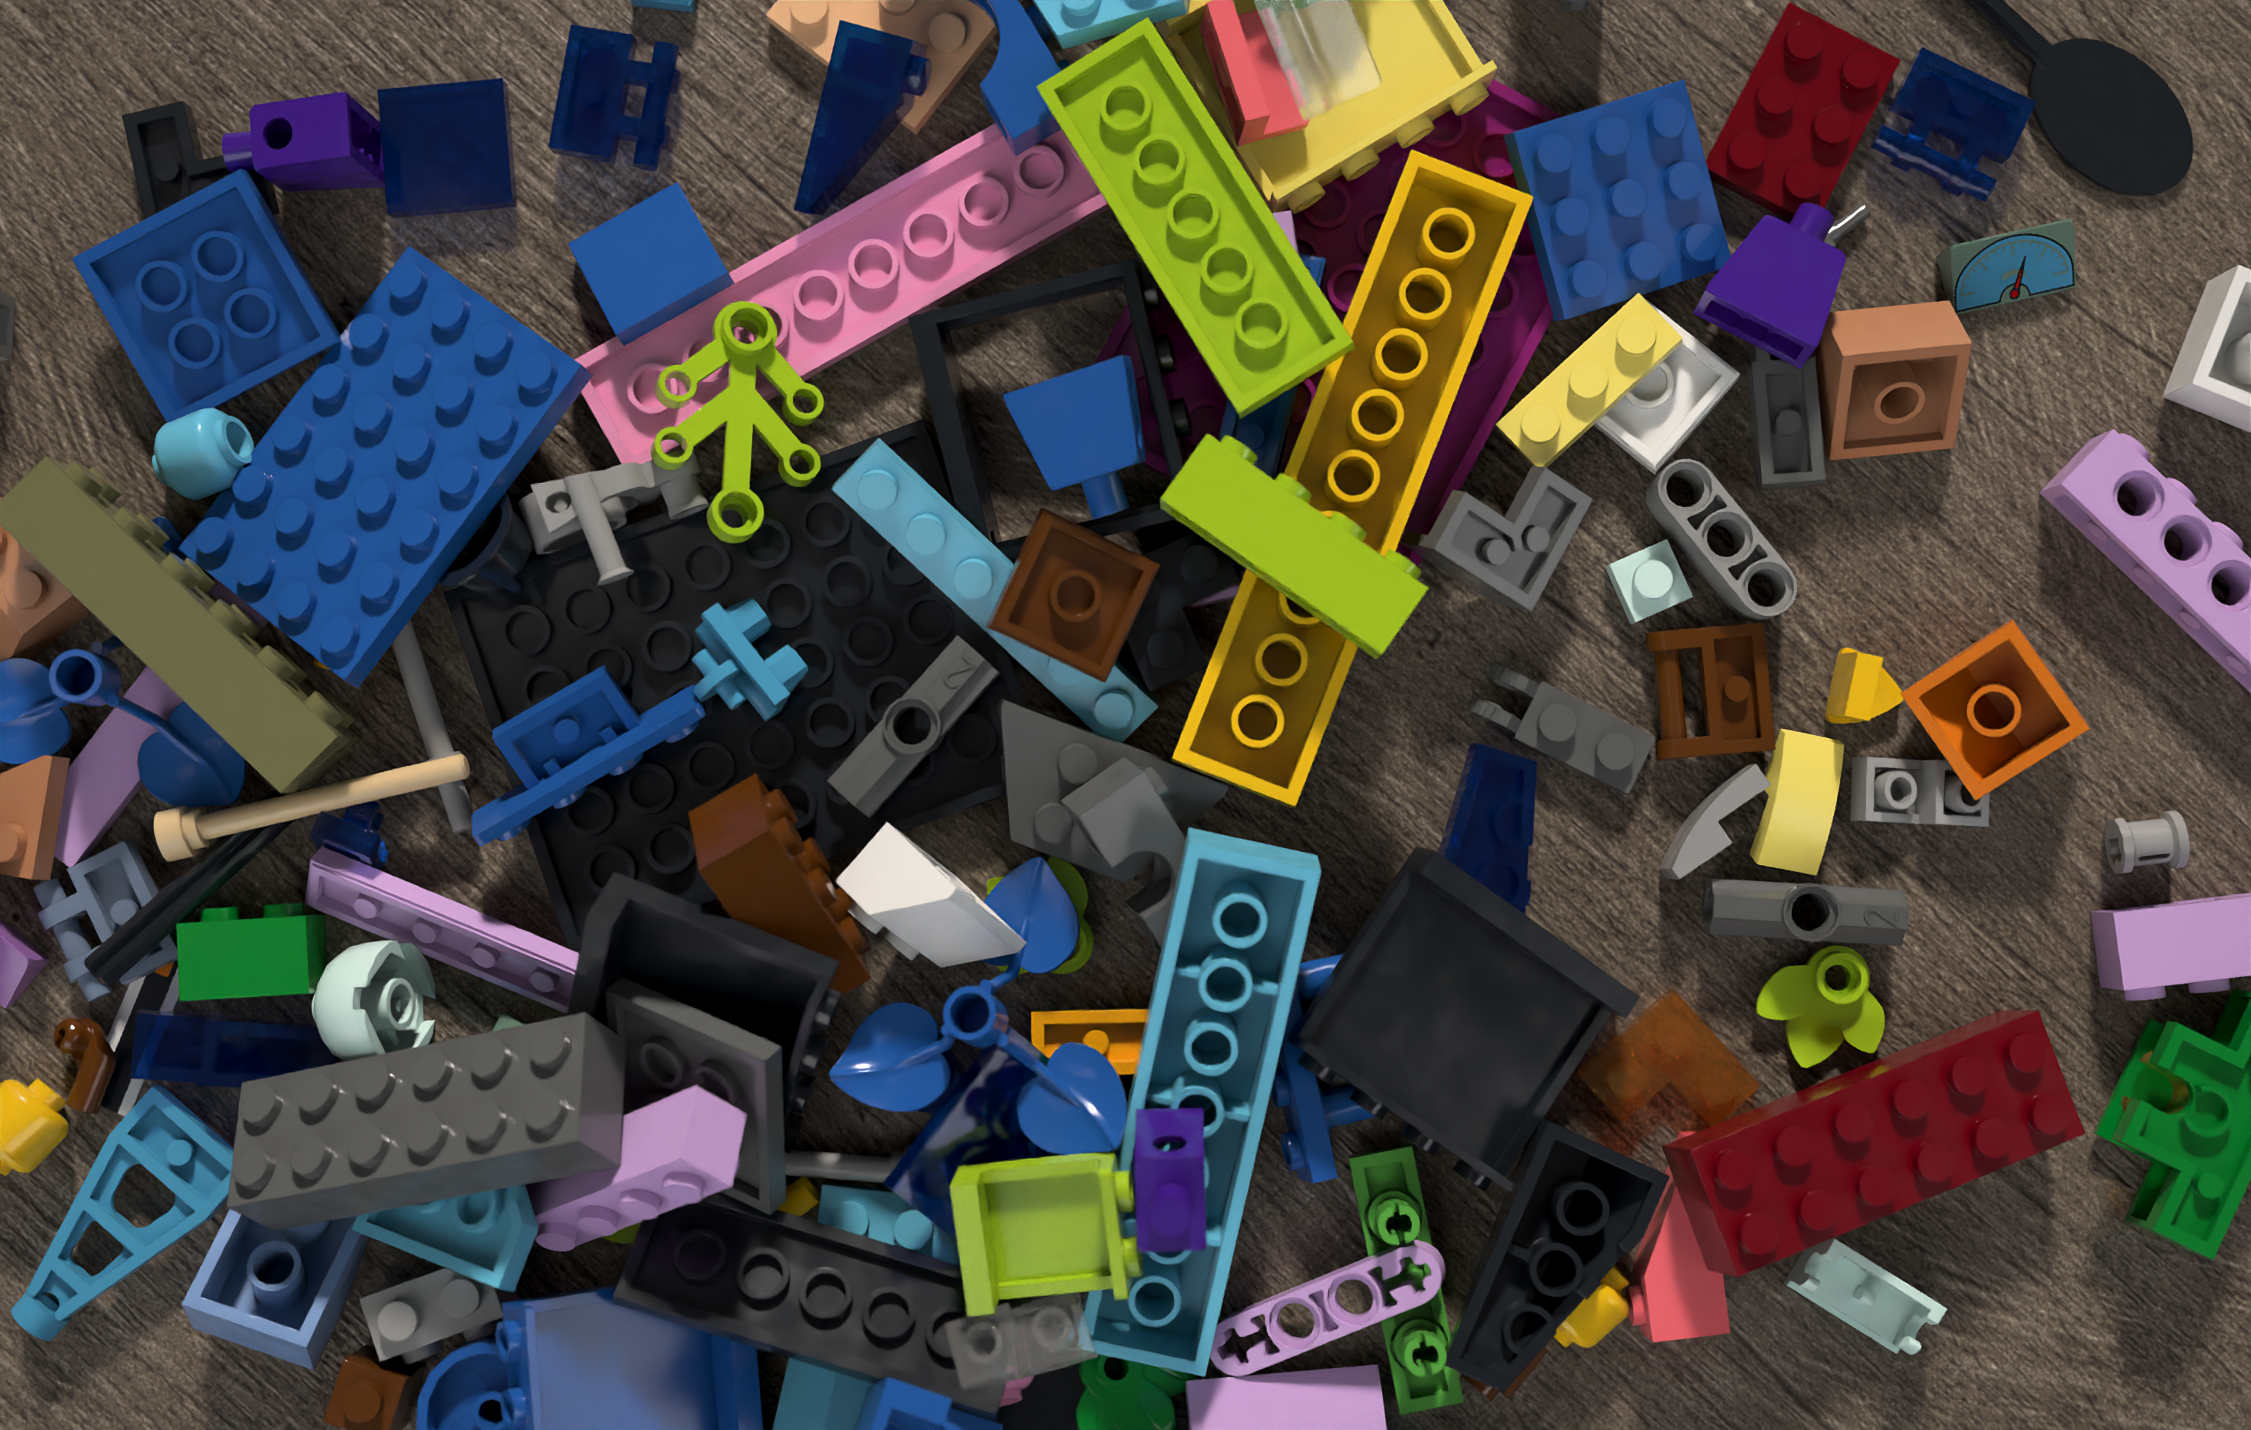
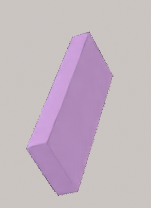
M1378 1364L1190 1380L1185 1383L1189 1430H1387Z

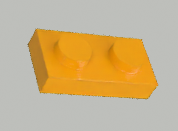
M1148 1008L1032 1010V1055L1047 1066L1050 1057L1059 1046L1075 1042L1099 1051L1113 1065L1118 1075L1134 1074ZM1032 1071V1076H1038Z

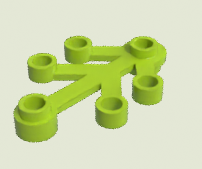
M747 301L734 302L725 306L713 323V341L683 364L666 367L655 383V395L658 401L667 408L680 409L690 403L696 393L698 383L729 363L728 387L677 427L670 426L660 430L653 440L650 449L653 461L660 468L670 471L680 469L690 458L693 448L726 423L722 491L716 495L708 508L707 522L713 534L728 543H741L748 540L760 527L764 517V509L760 498L749 489L753 429L780 459L778 464L779 474L787 484L795 487L806 486L815 478L821 467V459L817 451L807 444H802L755 390L756 368L784 396L782 401L783 415L790 423L796 426H807L817 419L824 407L823 395L817 387L805 383L775 348L777 328L769 312L762 306ZM737 327L748 329L753 335L754 342L750 344L740 342L735 338L733 329ZM671 378L682 381L686 386L687 393L680 396L670 393L666 388L665 381ZM803 396L807 398L812 404L813 411L803 413L797 410L793 404V397ZM668 439L676 441L682 447L683 455L680 457L666 455L661 448V442ZM798 456L805 459L810 468L809 473H796L790 466V458ZM727 509L737 511L743 519V526L732 528L726 525L722 519V511Z

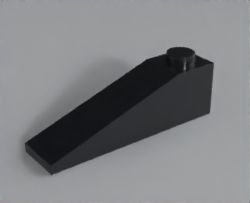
M1542 1118L1527 1141L1512 1175L1511 1181L1517 1186L1512 1194L1506 1191L1448 1343L1445 1366L1504 1392L1556 1335L1557 1328L1602 1284L1600 1281L1626 1252L1629 1254L1642 1240L1670 1176Z

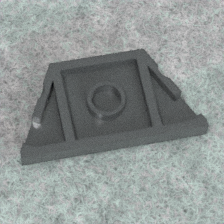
M1001 696L997 703V716L1000 719L1003 755H1001L1002 781L1005 783L1006 803L1004 805L1006 835L1013 842L1128 883L1154 860L1153 852L1142 851L1132 854L1113 868L1109 867L1092 852L1060 800L1123 757L1141 770H1145L1149 766L1155 770L1172 796V799L1164 803L1175 822L1183 818L1189 826L1193 825L1224 797L1229 786L1223 781Z

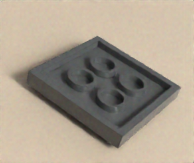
M620 977L605 989L607 1028L626 1040L623 1116L693 1086H698L747 1113L739 1150L740 1166L738 1172L734 1177L732 1187L720 1192L771 1215L786 1201L781 1046L634 981Z

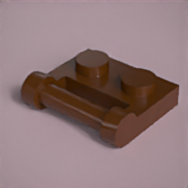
M1764 623L1667 630L1645 634L1647 653H1654L1662 739L1655 741L1657 760L1776 750ZM1696 649L1704 725L1703 737L1687 738L1679 650Z

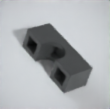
M1123 757L1060 801L1092 852L1109 867L1113 868L1132 854L1142 851L1153 852L1155 868L1152 878L1141 891L1125 901V904L1155 951L1160 955L1188 827H1191L1183 818L1176 822L1164 805V803L1172 799V796L1155 770L1150 766L1145 770H1141Z

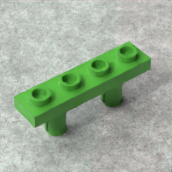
M1408 1143L1347 1155L1367 1257L1403 1242L1408 1243L1413 1240L1427 1242L1432 1245L1412 1145ZM1411 1256L1405 1257L1406 1265L1402 1271L1385 1280L1383 1279L1382 1267L1374 1268L1385 1283L1387 1301H1396L1389 1292L1394 1285L1404 1281L1413 1280L1417 1284L1418 1289L1424 1288L1423 1280L1430 1272L1427 1263L1416 1265L1412 1261ZM1440 1287L1435 1296L1426 1303L1380 1321L1400 1415L1464 1403L1458 1371L1445 1366L1447 1361L1446 1349L1451 1335Z

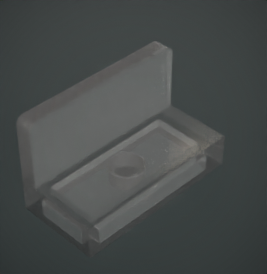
M1253 0L1303 121L1327 112L1335 105L1374 89L1381 84V75L1350 0Z

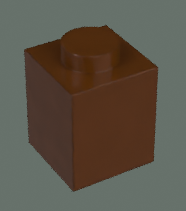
M363 1346L343 1359L323 1422L345 1430H402L407 1426L427 1364L418 1361L405 1364L403 1357L400 1355L380 1361L375 1347Z

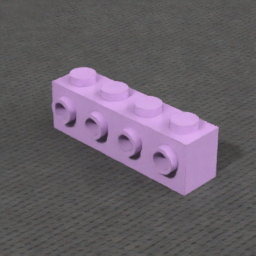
M693 1086L622 1116L620 1167L525 1184L538 1224V1231L535 1236L536 1242L549 1250L570 1251L575 1246L601 1236L612 1235L617 1230L643 1220L656 1218L661 1213L688 1203L698 1202L703 1197L732 1187L734 1177L740 1166L739 1150L747 1113L698 1086Z

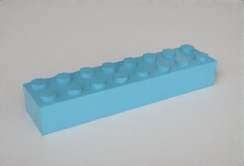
M1188 827L1127 1102L1128 1115L1124 1139L1121 1146L1117 1149L1119 1171L1130 1170L1132 1176L1134 1211L1125 1212L1128 1236H1136V1109L1203 1108L1207 1249L1200 1251H1142L1143 1274L1139 1277H1133L1129 1299L1115 1300L1113 1289L1086 1291L1079 1319L1076 1345L1078 1350L1204 1377L1206 1375L1321 874L1317 855ZM1167 1141L1158 1143L1154 1147L1162 1151H1175L1183 1148L1185 1145L1179 1142Z

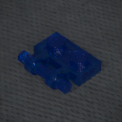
M571 24L548 145L549 149L554 154L615 164L619 140L631 141L636 143L633 166L646 171H657L661 149L668 148L671 127L666 125L671 94L678 93L681 72L676 70L679 47L672 43L657 41L654 44L651 63L636 61L634 58L637 41L632 34ZM630 85L646 88L641 118L624 115Z
M1922 47L1914 55L1888 109L1910 120L1906 132L1902 134L1882 124L1876 132L1870 148L1891 157L1890 165L1902 171L1908 172L1913 168L1942 182L1940 188L1956 197L1965 193L1985 202L1992 193L1997 179L1976 170L1982 156L2001 165L2010 158L2034 109L2036 101ZM1931 131L1962 145L1955 159L1924 145Z

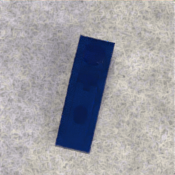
M839 21L794 211L823 215L910 112L915 96L921 97L929 82L931 60L925 58L928 45L847 21Z

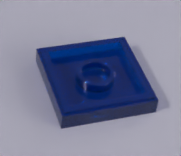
M503 78L377 89L387 213L392 218L518 207L508 84Z

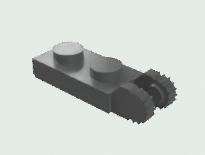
M1746 341L1747 358L1750 363L1746 366L1757 491L1820 487L1824 485L1826 476L1815 357H1809L1802 369H1799L1784 360H1771L1770 353Z
M1496 663L1492 664L1487 677L1493 680L1495 685L1507 691H1513L1530 700L1520 719L1491 701L1475 699L1469 711L1472 715L1512 734L1511 740L1621 794L1628 795L1656 739L1655 736L1543 681L1536 683L1507 667Z

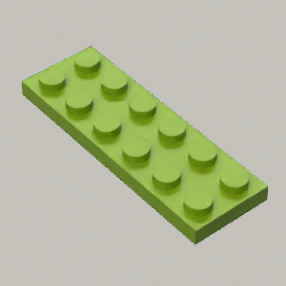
M1146 17L1036 86L1043 101L1241 419L1355 349L1352 339L1149 17Z

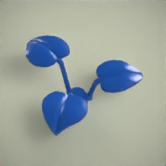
M164 517L153 519L152 521L169 537V540L163 547L169 553L175 554L184 561L188 556L178 549L184 542V539L175 525ZM116 635L103 642H93L90 652L79 649L68 650L60 654L53 661L50 668L27 658H12L0 662V762L22 765L43 755L55 756L69 742L72 731L70 720L62 707L69 705L71 702L87 706L108 704L152 725L158 730V732L150 735L142 743L137 760L139 777L145 788L153 796L167 804L179 807L186 806L188 808L229 806L239 799L246 780L247 761L185 701L180 703L173 710L168 721H165L159 715L122 697L118 693L122 682L121 672L116 663L107 657L109 652L124 645Z
M1035 857L1009 872L984 900L986 905L1027 942L1018 953L982 960L992 966L1008 965L1007 970L990 981L982 980L979 987H962L949 996L943 1010L945 1024L941 1028L943 1038L940 1040L939 1026L936 1019L919 1006L907 1002H895L877 1009L857 1028L844 1053L829 1071V1077L848 1095L872 1107L893 1112L917 1111L933 1104L949 1088L952 1074L942 1052L952 1048L956 1037L971 1046L979 1048L989 1047L996 1043L1038 1075L1022 1087L1017 1099L1019 1124L1024 1134L1032 1143L1043 1150L1059 1155L1114 1152L1123 1142L1128 1110L1124 1088L1113 1065L1099 1051L1084 1044L1070 1042L1059 1046L1050 1057L1047 1066H1045L1005 1033L1008 1027L1007 1010L1003 1003L994 997L996 991L1017 978L1020 967L1033 974H1046L1058 969L1071 957L1079 940V916L1073 901L1056 878L1049 864L1043 858Z

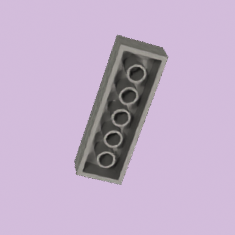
M585 1012L243 1082L227 1208L277 1231L620 1167L626 1040Z

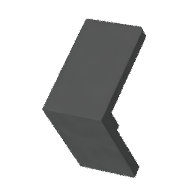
M1532 466L1505 517L1468 493L1453 490L1429 535L1406 532L1401 544L1491 602L1532 612L1593 499L1546 467Z

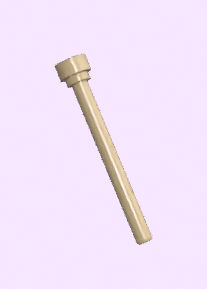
M457 754L203 814L199 809L190 811L188 807L180 806L159 811L155 814V838L162 856L168 862L197 856L200 848L207 847L210 839L467 779L470 774V767L466 756Z

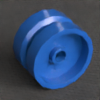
M496 1332L471 1342H465L462 1346L451 1352L429 1373L418 1397L417 1430H507L503 1422L501 1410L499 1411L493 1400H497L501 1403L502 1393L508 1389L507 1363L502 1362L498 1354Z

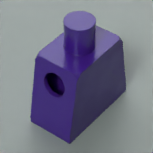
M347 92L254 105L249 111L250 131L225 133L222 138L223 158L230 172H236L239 169L255 170L284 191L388 187L384 125Z
M1802 203L1790 224L1774 216L1765 215L1709 282L1693 314L1802 369L1821 339L1846 261V256L1841 250L1824 242L1835 222L1833 215L1819 205Z
M1203 1108L1136 1109L1135 1191L1137 1251H1200L1207 1249ZM1167 1141L1179 1142L1185 1145L1183 1148L1175 1151H1162L1154 1147L1158 1143Z

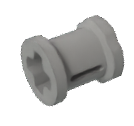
M2174 810L2164 811L2159 819L2126 822L2124 818H2116L2106 822L2104 830L2106 855L2110 867L2115 874L2132 872L2133 867L2167 863L2169 867L2175 869L2183 868L2187 865L2190 852L2189 836L2183 817L2179 812Z

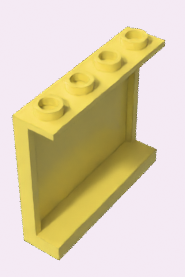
M1189 0L1187 14L1155 23L1176 60L1272 213L1281 212L1288 207L1293 214L1305 210L1325 195L1322 187L1341 175H1344L1347 181L1360 177L1379 163L1378 153L1396 142L1402 148H1407L1420 141L1435 128L1431 121L1453 109L1456 116L1470 111L1489 96L1486 88L1490 86L1497 70L1493 60L1485 65L1481 63L1443 0H1318L1308 7L1299 9L1278 8L1263 0H1233L1237 15L1268 7L1275 11L1310 116V121L1305 129L1237 146L1199 31L1206 3L1214 0Z

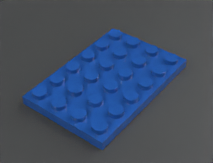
M408 246L341 334V342L331 347L251 452V463L244 465V468L235 476L232 487L224 489L178 548L341 679L359 688L593 377V374L580 363L410 246Z

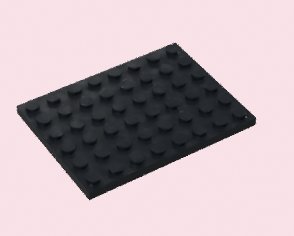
M923 419L820 456V470L815 478L806 486L795 487L787 484L781 478L779 471L750 481L749 489L760 498L764 509V517L760 527L753 536L744 542L728 543L716 537L711 531L707 522V512L710 504L718 494L716 493L705 497L709 503L707 508L690 516L671 520L668 514L669 511L612 531L626 568L634 571L633 574L621 580L605 585H597L601 575L586 540L528 561L523 567L525 588L520 593H514L503 588L494 594L485 595L475 593L462 586L443 592L492 730L603 665L607 667L638 715L655 707L691 685L696 686L704 678V675L691 659L707 647L696 635L695 630L704 621L701 618L702 613L716 603H719L723 610L745 599L754 598L771 623L766 633L750 643L765 661L781 648L788 645L797 652L808 667L807 674L790 693L781 712L765 722L748 699L734 710H731L717 693L708 700L703 701L706 714L699 720L698 726L689 735L676 742L667 743L664 740L643 752L642 759L628 771L615 776L607 773L588 784L584 794L573 803L562 808H554L552 805L531 817V822L526 829L568 949L575 952L580 951L586 917L614 872L699 906L719 900L699 872L688 812L755 773L769 793L777 788L782 791L796 814L798 822L793 824L802 842L812 837L827 860L865 847L886 822L899 832L904 833L1006 795L1005 783L1002 781L1001 755H1003L1001 725L1000 719L997 716V703L1001 696L1028 707L1009 653L832 490L835 482L880 438L956 509ZM807 461L791 466L799 474H807L810 471ZM731 509L722 511V519L726 525L732 528L743 526V519L737 511ZM958 635L1000 674L944 735L939 747L928 754L871 818H868L844 798L828 782V779L883 719V715L889 705L904 696ZM919 709L905 712L897 724L899 738L903 743L909 745L919 744L924 741L931 730L930 717L925 711ZM499 749L512 789H514L523 782Z

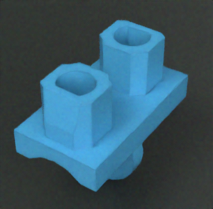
M754 598L745 599L723 610L719 603H716L702 613L701 618L704 621L695 630L696 635L707 648L697 653L691 659L704 675V678L692 691L700 702L706 701L718 693L731 710H734L748 699L765 722L781 712L790 693L804 679L808 672V667L797 652L788 645L781 648L765 661L750 643L766 633L771 623Z

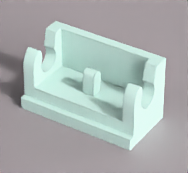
M1835 1238L1803 1250L1784 1282L1788 1287L1896 1354L1900 1349L1909 1355L1916 1354L1921 1349L1920 1342L1915 1340L1921 1326L1925 1322L1930 1325L1938 1324L1947 1310L1941 1304Z

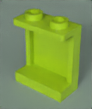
M1117 1150L1114 1152L1071 1154L958 1167L950 1184V1192L968 1316L994 1314L999 1300L1105 1289H1113L1115 1300L1129 1299L1133 1277H1139L1143 1274L1142 1251H1137V1235L1128 1236L1125 1212L1134 1211V1190L1130 1170L1119 1171Z

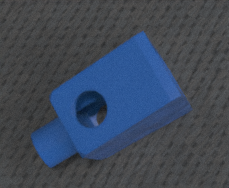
M1121 355L1003 395L1008 410L1052 491L1081 483L1092 519L1130 508L1118 470L1146 462L1134 368L1130 356Z

